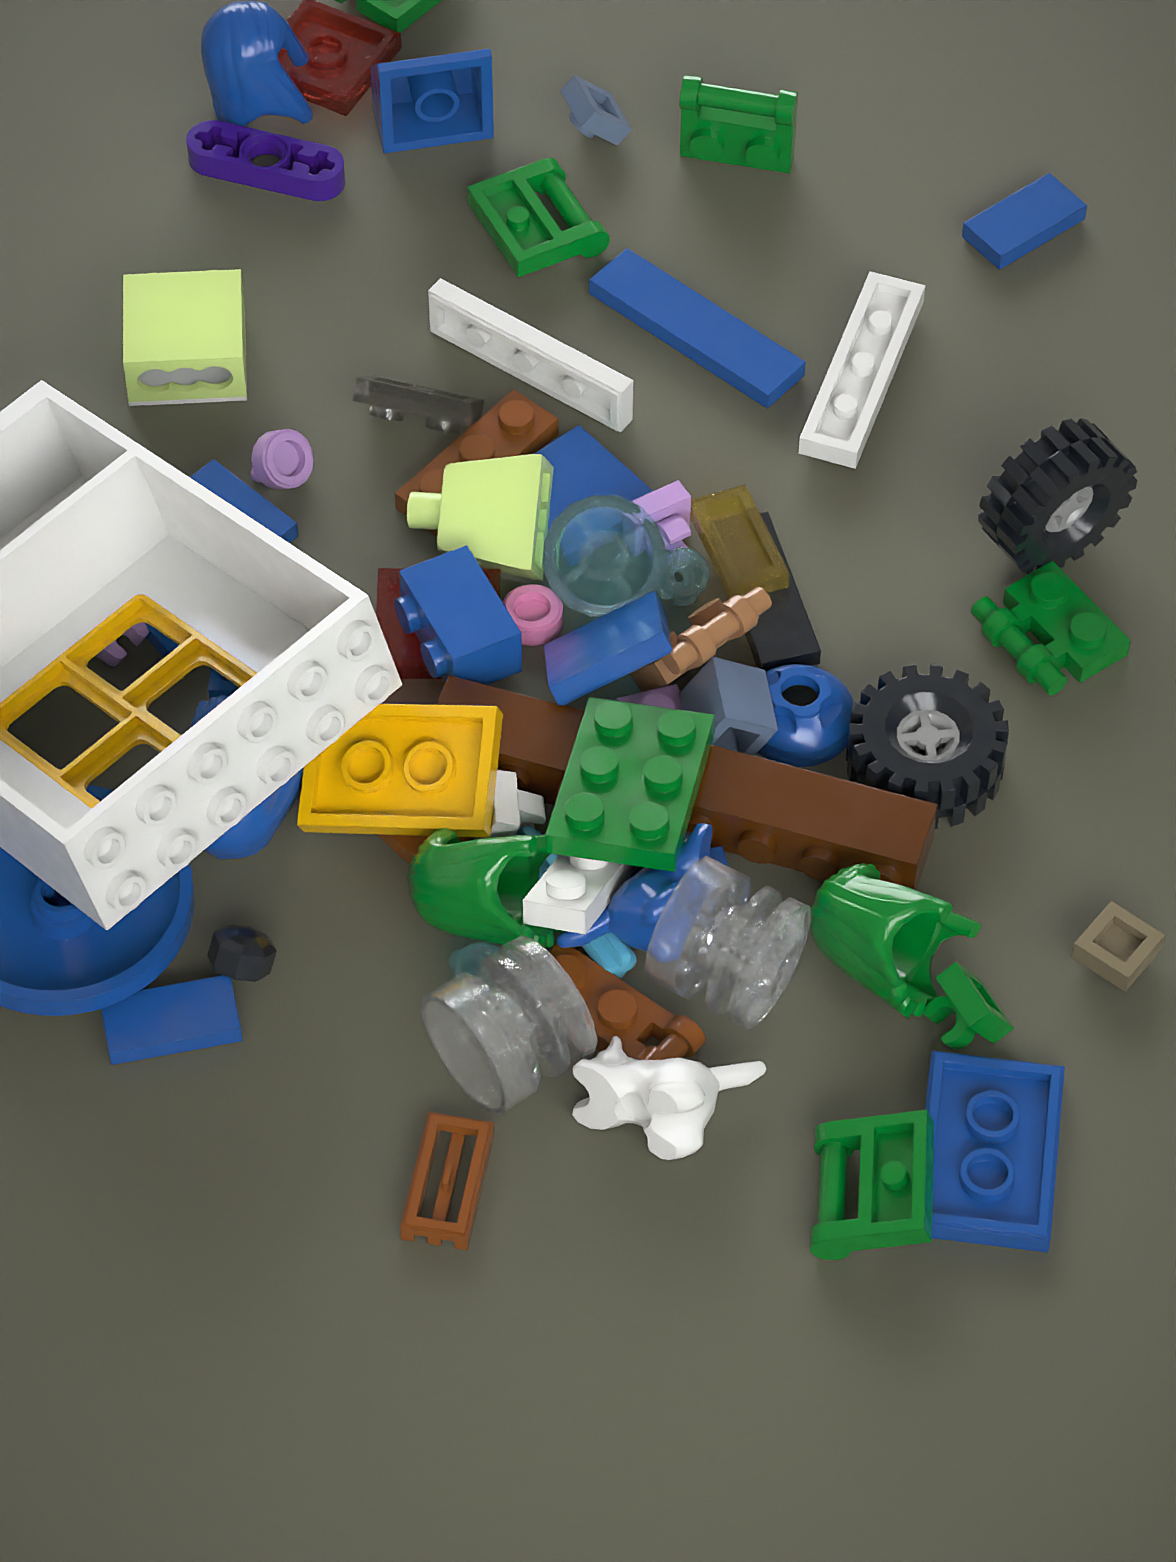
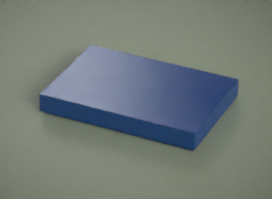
M931 1051L925 1110H928L934 1121L932 1238L1048 1253L1051 1240L1065 1066Z

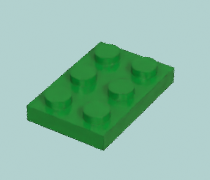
M589 697L545 834L546 853L675 872L715 734V715Z

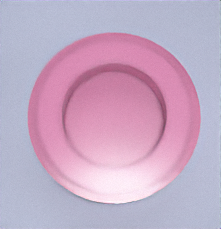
M536 584L523 585L510 591L502 602L521 632L522 645L538 646L546 644L556 638L562 629L563 604L560 597L548 587Z

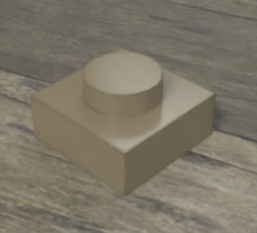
M1111 901L1074 942L1071 958L1126 992L1161 952L1165 934Z

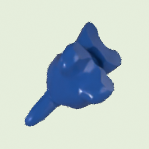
M706 823L697 824L692 833L686 832L675 872L644 867L622 883L611 898L609 907L605 908L586 935L564 931L557 937L556 943L562 948L584 946L607 933H613L631 948L649 952L660 963L669 964L690 954L696 939V928L694 923L695 916L690 911L689 906L713 892L721 871L720 861L710 859L712 825Z

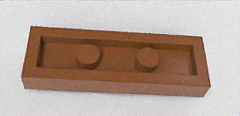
M513 389L395 492L396 509L407 516V504L411 492L442 493L444 469L450 463L535 454L559 434L558 418ZM427 529L434 535H438V530Z

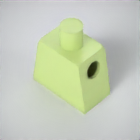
M542 454L450 463L444 469L442 493H410L407 504L408 526L415 529L438 530L437 550L442 554L467 545L482 568L531 580L543 581L554 467Z

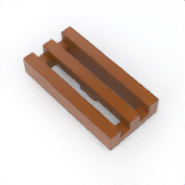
M428 1112L400 1225L401 1240L414 1242L417 1235L427 1237V1243L431 1245L441 1246L442 1240L454 1242L455 1249L468 1251L494 1140V1122ZM440 1132H452L432 1219L420 1217ZM467 1135L477 1136L457 1223L447 1222Z

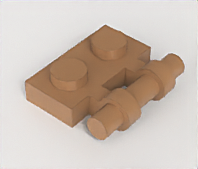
M755 587L743 597L734 595L724 603L721 602L720 598H716L688 616L692 624L691 627L682 632L678 637L674 631L669 632L673 649L670 654L629 673L640 691L645 692L668 685L684 672L700 667L714 657L716 649L727 641L747 633L757 625L759 615L772 606L769 595L762 588Z

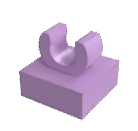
M679 480L626 503L625 543L637 558L657 550L661 558L670 565L690 556V550L682 539L691 536V495Z

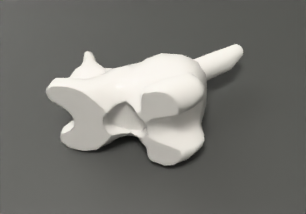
M614 1036L606 1050L601 1051L591 1060L582 1059L573 1066L574 1077L585 1086L589 1097L576 1103L572 1115L577 1122L590 1129L605 1130L625 1123L638 1124L643 1127L647 1135L650 1152L661 1159H679L695 1153L703 1145L704 1128L714 1113L718 1091L748 1085L765 1074L767 1068L762 1061L707 1068L701 1062L683 1058L637 1060L626 1056L622 1049L621 1039L618 1036Z

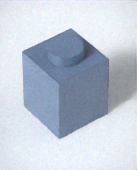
M712 657L679 693L683 710L715 715V734L711 745L754 756L778 731L766 672L763 669Z

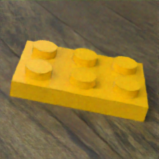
M379 704L340 736L336 742L328 746L304 766L297 826L303 832L418 836H430L436 830L448 828L451 831H455L457 837L490 838L503 713L497 706Z

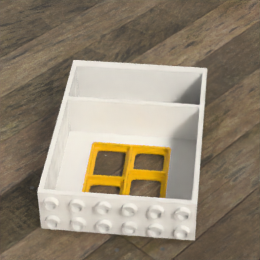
M41 380L0 412V847L101 927L109 930L280 786L284 785L328 746L336 742L340 736L376 706L384 702L388 696L402 686V682L369 596ZM138 623L150 624L179 645L123 691L118 690L87 667L88 662ZM205 665L211 667L239 687L238 690L183 735H180L148 712V707L154 700L198 666ZM59 686H69L119 722V724L65 768L59 770L10 734L8 727L53 689ZM147 744L159 752L156 757L101 802L86 791L91 781L133 747Z

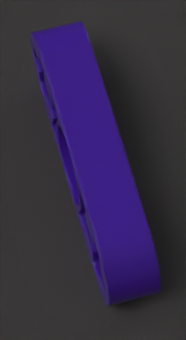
M208 120L196 124L189 130L186 137L189 165L195 172L204 176L312 201L330 200L338 196L345 186L343 156L337 149L328 145L218 120ZM265 154L274 155L280 159L278 163L268 167L257 166L251 162L257 156Z

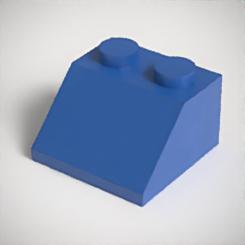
M490 49L387 62L370 66L372 107L383 154L494 138L493 76Z

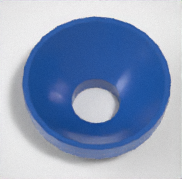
M803 664L783 665L766 672L778 731L757 753L768 760L794 767L815 766L839 755L847 747L850 716L854 705L853 698L842 681L826 670ZM805 685L813 689L817 693L818 698L810 705L796 706L787 702L781 694L790 686Z

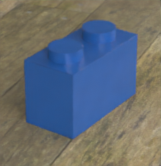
M467 545L399 571L400 597L394 600L396 615L403 630L407 634L415 632L420 640L424 663L434 679L442 677L446 683L448 676L451 675L489 685L522 672L521 632Z

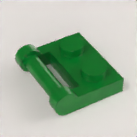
M685 74L679 100V107L681 109L680 156L790 174L795 153L798 92L781 89L778 95L703 83V78L700 76Z
M554 158L541 159L467 186V203L517 277L580 254L585 258L596 257L605 251L610 243V235L599 221L591 220L566 184V173ZM536 191L548 196L569 229L561 231L536 195Z
M928 1110L829 1121L818 1125L814 1130V1151L820 1156L818 1224L810 1230V1253L824 1260H839L849 1256L851 1251L931 1243L934 1121ZM854 1150H860L858 1218L845 1220L847 1157L851 1156Z

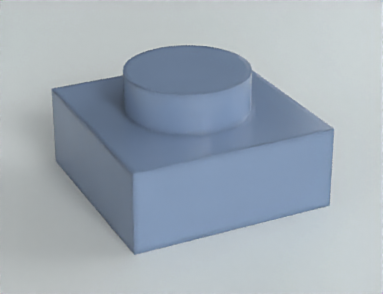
M574 75L560 90L572 111L569 114L570 121L583 135L589 138H594L597 135L618 146L632 131L612 93L577 75Z

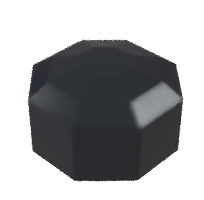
M227 925L213 933L207 956L215 971L234 980L256 982L271 973L277 950L266 934L250 926Z

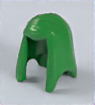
M442 828L433 832L419 846L418 853L414 855L412 862L409 864L407 880L411 901L419 916L439 931L467 939L512 946L532 953L543 954L546 947L555 945L554 932H563L562 930L523 924V899L539 881L540 867L546 858L551 855L546 853L545 835H517L460 841L455 831Z
M865 863L852 865L846 869L843 868L839 870L838 874L832 875L829 879L825 880L816 893L815 902L811 906L810 912L811 934L820 952L846 975L890 1004L907 1019L911 1015L922 1017L927 1004L938 997L932 985L931 966L932 959L940 944L953 936L963 935L968 938H975L980 932L981 924L952 912L953 906L947 901L902 885L881 881L880 872L872 864L866 865Z

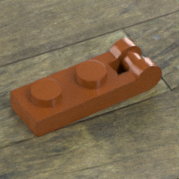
M556 944L519 982L521 998L599 1051L606 1050L612 1038L618 1036L622 1042L623 1052L627 1057L633 1059L664 1060L683 1057L690 1058L694 1056L706 1041L702 1029L693 1020L684 1015H673L573 947L562 948ZM651 1036L660 1041L656 1047H646L643 1044Z

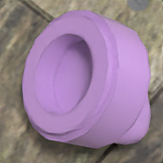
M292 429L266 432L258 438L253 447L251 458L253 467L250 475L254 482L263 483L266 487L275 490L299 487L307 481L313 469L314 457L308 440L301 433Z

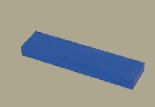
M628 248L589 280L590 295L767 409L805 376L806 362Z

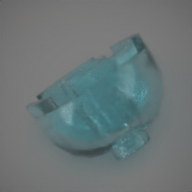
M594 494L571 503L553 520L544 541L543 569L551 590L567 607L592 617H602L656 591L665 570V543L657 522L641 505L619 495Z

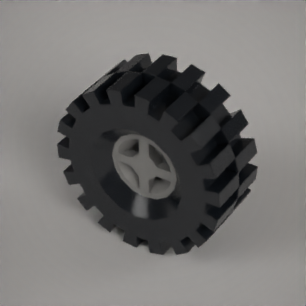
M1072 418L1063 420L1058 430L1050 425L1041 430V438L1034 442L1031 438L1020 445L1022 452L1015 459L1009 456L1002 463L1001 466L1005 470L1002 475L992 476L987 485L991 494L981 497L979 507L983 512L978 514V522L983 526L981 529L1026 574H1029L1031 571L1034 572L1051 561H1054L1060 568H1063L1068 558L1071 557L1075 561L1083 557V549L1090 543L1094 547L1104 539L1101 533L1107 527H1115L1121 519L1117 514L1118 511L1128 508L1132 500V496L1128 492L1136 489L1138 480L1133 476L1137 473L1135 465L1094 423L1091 424L1087 419L1080 418L1077 423Z
M930 664L929 674H918L916 665L903 666L902 678L896 680L891 671L880 675L878 690L868 684L861 691L860 703L855 702L853 705L846 753L849 781H857V783L938 804L935 829H938L939 818L942 817L948 818L951 827L964 823L965 809H968L974 816H977L985 810L986 798L993 800L999 791L1000 780L1003 779L1009 735L1008 720L1003 721L1004 708L999 699L989 703L990 689L982 682H979L973 689L969 687V674L958 669L953 678L942 676L944 666ZM925 750L926 756L919 754L918 751Z

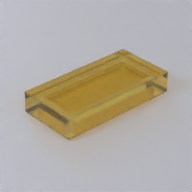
M745 484L691 499L690 519L729 599L734 595L743 597L755 587H760L767 593L789 587L790 573Z

